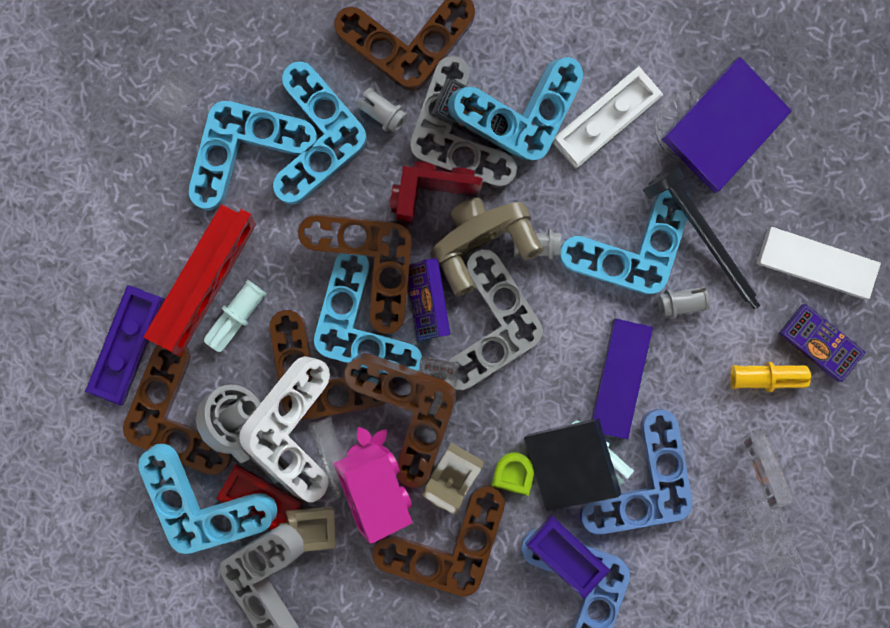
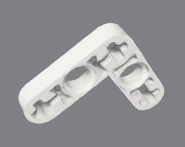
M304 356L298 358L246 421L240 431L239 439L243 449L290 493L304 501L315 502L325 494L328 487V477L324 470L288 435L326 388L330 373L329 368L323 361ZM309 368L312 369L310 372L313 377L311 382H307L309 377L306 372ZM294 385L298 386L297 390L301 391L302 394L293 389ZM289 395L292 399V408L288 414L280 416L278 411L279 403L282 398ZM260 430L263 431L262 436L273 444L269 448L258 443L259 439L256 435ZM290 450L292 455L291 463L286 469L280 471L278 459L283 452ZM300 473L310 477L309 481L312 485L308 489L307 484L297 477Z

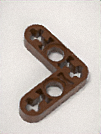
M444 0L409 46L357 7H346L339 11L335 17L334 26L338 37L343 43L400 87L414 91L426 84L434 74L438 63L449 55L471 27L474 21L475 7L471 0ZM462 5L465 7L464 15L466 19L458 17L453 22L451 31L456 33L452 36L445 26L437 22L441 20L446 25L451 19V10L449 8L458 9ZM356 18L359 19V28L367 35L371 28L375 30L367 36L364 46L359 45L363 39L356 31L351 30L348 34L345 33L346 27L343 22L346 19L351 22ZM431 34H439L445 39L446 44L441 51L430 52L424 46L426 37ZM386 40L392 45V52L387 58L378 59L371 53V47L376 41ZM418 49L420 54L425 59L432 61V63L428 65L423 60L418 67L420 77L418 79L410 77L406 80L404 79L405 71L403 67L405 65L408 67L414 66L419 59L418 54L414 53V51Z
M312 214L306 217L299 225L298 238L307 249L375 256L369 315L370 323L379 333L392 334L398 331L404 321L411 252V234L408 228L400 222L325 214ZM314 222H320L322 230L333 231L334 226L332 222L340 223L341 226L337 234L339 245H331L333 236H321L319 242H312V235L306 234L305 229L311 228ZM351 225L361 226L366 232V241L360 246H350L344 239V232L347 227ZM391 229L399 230V236L405 238V243L397 245L396 258L404 256V263L393 259L380 261L381 254L389 256V243L383 241V236H389ZM388 267L396 268L402 276L400 284L394 288L383 286L379 280V275L383 269ZM377 293L386 296L401 295L400 300L392 298L391 311L393 314H398V318L391 319L390 325L382 324V318L376 316V313L383 312L385 297L377 299Z
M292 310L279 311L270 321V336L278 382L286 373L284 362L289 355L298 354L301 357H311L304 318ZM289 316L291 322H297L298 329L292 331L293 343L302 341V349L288 348L281 352L280 344H288L287 335L278 331V325L284 324V317ZM310 368L306 372L309 377L308 382H311L313 378L310 374L312 370ZM368 373L360 374V379L366 381L372 375ZM382 373L379 377V379H381L379 381L380 384H382L384 378L386 377V374ZM345 377L329 380L326 388L301 420L379 407L387 402L375 400V398L368 395H361L363 404L356 405V391L346 383ZM391 380V384H390V385H391L392 390L394 391V385H393L392 380ZM334 385H342L348 389L350 394L349 401L345 406L336 407L330 403L328 392ZM289 395L281 399L286 414L292 408V399Z
M157 345L152 352L124 421L123 433L125 438L131 444L148 450L156 444L169 445L171 434L179 431L187 436L189 442L187 449L183 453H177L183 465L210 475L224 471L232 462V454L218 452V455L223 457V462H217L212 467L208 465L209 458L202 454H196L195 461L190 459L189 457L196 449L197 438L203 441L198 448L205 451L213 449L204 442L198 430L167 418L190 363V350L186 347L180 362L170 365L167 374L175 375L172 381L166 376L154 375L156 368L159 371H164L167 364V359L163 357L165 349ZM155 381L163 383L167 388V397L161 403H154L148 396V388ZM141 404L148 409L160 410L159 416L151 414L147 421V427L152 429L151 434H145L139 438V430L134 428V423L142 422L147 414V411L140 410Z
M367 353L357 355L349 362L345 369V380L350 388L359 393L414 412L397 464L400 473L397 474V478L407 487H421L430 477L456 403L455 389L444 380ZM362 365H366L368 367V374L372 375L366 381L360 379V372L357 371ZM383 371L387 372L388 374L382 382V387H378L377 384L381 380L379 379ZM394 377L407 379L411 386V392L407 395L396 394L391 388V379ZM435 392H440L443 394L442 400L444 402L439 406L436 416L428 415L433 404V399L429 396H433ZM421 425L430 426L436 433V440L430 443L422 442L416 436V428ZM416 452L422 453L423 456L418 466L419 471L417 475L410 474V464Z
M491 485L479 486L473 491L453 553L396 535H388L378 540L374 546L372 555L374 564L378 569L386 573L458 596L472 595L481 584L505 505L502 493ZM487 493H492L493 501L498 503L496 509L489 508L485 518L487 522L493 521L491 528L481 522H469L471 515L479 519L481 505L476 503L478 497L485 498ZM478 529L486 535L487 539L484 547L479 550H471L465 545L464 537L470 530ZM389 543L395 544L396 552L407 556L408 548L416 550L410 559L409 570L402 569L405 561L398 558H393L391 563L384 562L385 555L379 552L380 548L387 549ZM459 552L472 559H481L479 565L472 561L470 576L475 579L473 582L467 581L464 587L458 586V579L453 576L454 572L461 573L465 564V558H458ZM422 555L435 557L438 562L436 572L431 575L419 573L416 568L417 559Z

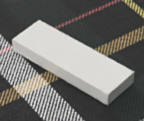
M638 66L557 134L553 143L572 166L577 169L664 94Z
M770 227L767 229L756 264L867 300L870 299L881 263Z

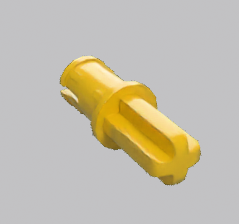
M766 362L765 366H731L732 389L765 388L767 392H773L775 388H807L811 382V372L807 366H774L773 362Z

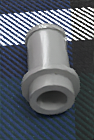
M368 88L362 95L375 105L372 106L360 98L357 108L382 124V129L385 132L392 131L397 133L404 125L408 116L403 112V106L393 105L376 93L374 89Z
M548 229V233H536L544 248V251L538 256H548L549 260H553V256H560V233H553V229ZM514 243V257L521 256Z
M705 286L677 292L667 289L664 294L658 295V307L662 317H669L673 320L679 314L709 310L710 297Z

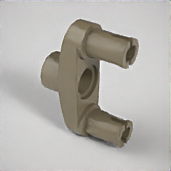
M472 198L460 203L451 211L450 215L457 228L433 247L430 256L432 259L437 258L439 269H442L454 295L462 297L476 288L462 260L464 255L505 232H509L524 260L538 256L544 251V248L530 223L531 215L524 203H510L487 211L480 198Z

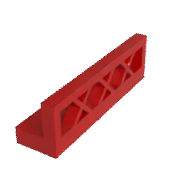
M223 204L220 205L143 338L178 357L182 356L256 226L251 213L243 209L236 212Z

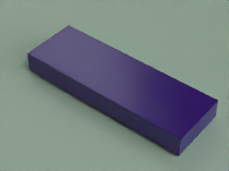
M131 285L126 286L85 390L86 393L120 406L124 405L149 342L143 336L165 301V298Z
M616 318L613 320L591 420L599 418L603 433L623 439L629 438L653 330L651 326Z

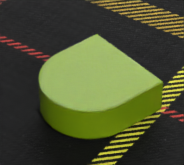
M518 452L503 455L496 464L491 486L529 496L534 478V469L531 461L525 455Z

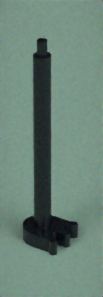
M679 165L658 174L657 178L649 182V185L643 189L648 199L668 190L743 300L749 302L753 309L758 308L760 304L755 298V291L680 184L685 174Z

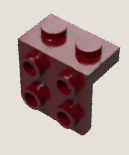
M412 162V167L403 166L400 185L393 184L390 199L391 213L396 214L398 222L413 226L418 188L478 197L483 178L475 176V171L472 169L453 167L450 173L436 171V165L431 163Z

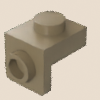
M450 443L430 476L422 493L423 497L430 500L436 507L456 514L464 496L481 471L484 461L457 445Z
M332 506L286 511V523H279V526L286 524L297 530L304 543L303 552L336 548L334 509Z

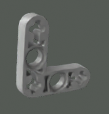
M457 56L445 57L438 63L415 126L410 144L412 155L419 162L434 164L437 169L450 173L453 167H457L453 163L452 157L458 149H468L473 153L474 163L467 169L474 171L480 165L481 154L488 155L485 160L486 164L496 166L499 161H503L506 163L505 169L510 172V175H502L500 180H496L493 178L494 172L483 167L482 175L475 173V176L483 178L482 184L499 189L505 188L513 182L517 172L516 162L510 155L452 135V125L443 120H435L429 113L430 106L437 101L440 91L435 92L436 87L442 90L446 81V75L442 73L443 70L450 71L452 66L458 67V74L463 78L455 80L465 86L468 85L469 68L466 62ZM428 136L433 137L434 145L442 149L445 148V141L452 143L447 151L446 163L439 161L442 157L440 152L430 150L428 156L423 155L421 146L417 145L418 141L425 142Z
M490 250L474 252L467 262V270L476 289L501 327L452 357L448 361L450 363H446V365L452 366L453 364L451 363L459 362L461 366H465L473 361L467 354L474 350L478 362L486 368L485 372L479 374L477 367L467 373L469 380L466 383H462L460 379H457L456 385L455 381L450 378L451 374L444 373V375H448L447 382L456 390H465L472 387L540 342L543 335V328L539 319L499 257ZM479 257L484 261L490 259L493 261L494 265L490 268V271L495 279L502 274L506 280L495 284L488 293L482 287V285L490 283L483 273L479 275L474 273V269L477 267L476 259ZM508 289L512 291L515 296V303L511 309L500 310L495 306L493 296L497 290ZM521 306L526 311V314L519 315L520 319L525 325L532 323L535 327V330L531 332L533 339L530 342L525 338L519 340L516 338L515 333L518 332L519 328L514 319L509 325L503 319V317L514 314ZM489 341L499 342L503 347L504 355L497 363H489L482 356V348Z
M284 524L276 527L240 548L221 563L220 571L225 583L254 628H299L267 578L269 575L288 566L303 553L304 543L301 535L290 525ZM282 544L284 549L279 552L276 545ZM256 551L263 557L266 565L259 559ZM256 597L263 603L265 608L260 606Z

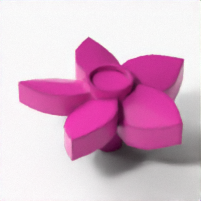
M358 427L357 440L359 443L352 445L346 454L352 455L373 444L379 446L386 453L390 452L388 448L382 445L386 440L387 429L377 431L371 438V434L367 429Z

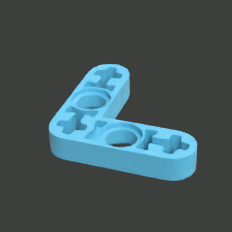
M570 57L550 62L523 115L475 87H465L454 91L449 97L448 111L456 122L515 157L525 161L539 160L548 152L583 80V69L576 59ZM567 68L565 75L570 80L560 84L562 76L558 73V70ZM548 88H549V89L557 88V91H556V92L549 91ZM471 97V106L479 111L486 110L482 116L476 112L464 114L465 106L460 103L461 99ZM545 98L551 100L555 106L554 115L550 120H545L539 112L540 103ZM497 113L502 114L508 124L506 132L501 136L496 135L491 128V120ZM538 126H540V127H545V128H546V131H545V130L536 131V130H537ZM534 135L532 142L537 147L535 150L526 151L528 144L524 139Z
M301 61L287 66L282 76L283 85L288 94L324 135L282 169L274 179L273 188L276 196L284 203L290 205L299 204L361 153L367 142L366 132L361 123L309 64ZM297 72L301 76L306 73L309 74L306 80L314 92L319 86L323 89L314 93L307 103L302 101L309 97L305 90L299 85L294 88L291 87L295 83L292 76ZM321 100L332 101L336 107L333 116L328 119L318 118L314 111L317 103ZM347 129L350 133L357 130L359 133L355 137L358 143L354 146L350 143L344 144L339 149L340 153L344 156L338 160L333 149L326 144L332 140L336 147L343 140L341 134L343 130ZM320 152L327 153L331 157V165L328 170L320 173L313 171L310 167L313 155ZM303 164L308 175L315 179V181L309 185L307 179L304 178L297 185L300 190L297 195L294 196L290 192L284 195L282 193L286 188L283 183L284 180L287 178L292 181L297 180L302 175L297 168Z
M231 101L216 103L211 107L207 117L189 185L191 201L199 208L211 211L219 208L224 203L240 142L299 156L303 152L310 151L318 140L315 128L303 119ZM227 110H231V115L235 119L245 121V114H250L245 123L246 134H240L243 128L233 123H228L226 129H223V124L217 120L219 115L225 116ZM262 119H268L274 124L272 135L266 139H259L254 135V126ZM281 123L287 124L284 129L288 133L298 134L300 129H305V134L310 138L309 143L302 142L300 147H296L293 139L282 136L283 143L278 144L277 142L282 131ZM217 146L224 147L228 153L226 162L220 166L210 165L208 162L209 151ZM203 169H207L214 174H223L221 180L213 177L211 187L217 191L216 197H209L207 203L203 202L204 197L198 194L200 188L208 186L210 178L206 174H202Z
M666 190L658 194L654 200L638 254L589 238L574 236L562 244L559 256L560 262L570 271L641 294L650 295L660 292L668 282L687 217L682 210H676L672 213L669 223H677L676 229L669 224L656 223L657 217L660 220L666 218L668 207L663 204V200H668L672 197L670 192ZM655 231H663L670 237L668 250L659 252L651 246L650 239ZM576 244L582 245V252L591 256L595 255V248L601 250L595 261V271L588 269L592 262L585 259H580L577 264H573L571 262L572 256L566 253L567 248L573 249ZM615 255L621 259L623 263L621 274L614 277L604 272L602 264L606 256ZM631 260L637 262L634 270L646 272L650 267L654 268V275L659 277V282L652 283L647 288L644 286L645 279L635 275L631 276V283L626 282L625 278L631 271Z
M340 253L334 263L314 335V344L317 351L325 357L349 363L354 357L359 355L358 347L360 343L364 340L372 339L379 345L380 354L378 357L383 359L386 356V343L394 345V348L391 350V353L403 355L405 349L411 350V357L417 360V364L415 367L409 366L408 368L420 371L423 357L416 346L354 329L370 271V264L365 255ZM352 256L358 257V264L363 266L362 272H355L351 281L352 284H359L357 292L346 286H336L338 278L344 282L346 281L347 270L342 268V264L344 261L350 262ZM339 293H347L353 300L351 311L344 315L337 314L332 308V300ZM332 329L338 331L337 337L350 341V333L356 334L357 337L351 346V358L344 356L348 348L334 346L332 352L326 350L327 344L322 342L323 334L330 335Z
M156 444L143 453L139 459V472L168 542L179 553L190 554L261 533L267 530L276 518L277 505L270 496L264 493L250 494L200 510L180 458L175 449L169 445ZM155 458L157 461L164 460L166 466L162 469L161 466H154L152 461ZM170 477L173 478V479H171V480L165 482L163 485L160 484V481H161L163 478H164L165 481L168 480ZM173 490L179 493L182 497V506H170L165 500V491ZM254 506L257 511L263 510L265 512L262 519L258 515H252L242 521V516L247 515ZM184 513H187V516L183 520L182 515ZM214 516H226L231 522V531L223 532L217 529L213 521ZM183 529H185L186 532L193 531L195 536L192 538V540L189 536L182 537L181 531Z

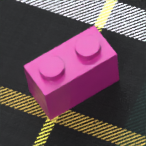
M373 444L333 463L357 529L370 544L412 524L408 509L412 508V502L406 489L403 486L399 487L395 475L400 473V469L391 452L386 453L379 446Z

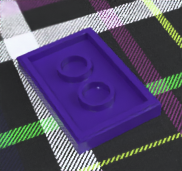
M738 57L661 139L713 193H716L728 183L792 110L741 57Z

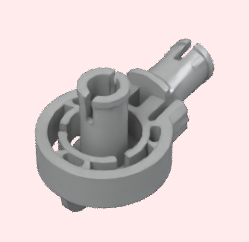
M231 384L221 386L205 396L196 412L197 429L204 442L220 453L232 454L240 464L252 459L273 484L278 483L279 481L249 455L240 444L239 436L243 425L261 404L258 398L248 389ZM234 400H237L233 405H222V406H221L222 403H227V404H229V403L233 402ZM260 430L256 435L259 439L258 443L269 448L272 445L262 436L263 431ZM280 455L278 468L282 471L290 464Z

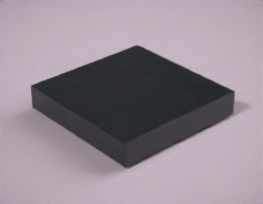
M599 418L530 433L524 437L546 511L618 498L622 494Z

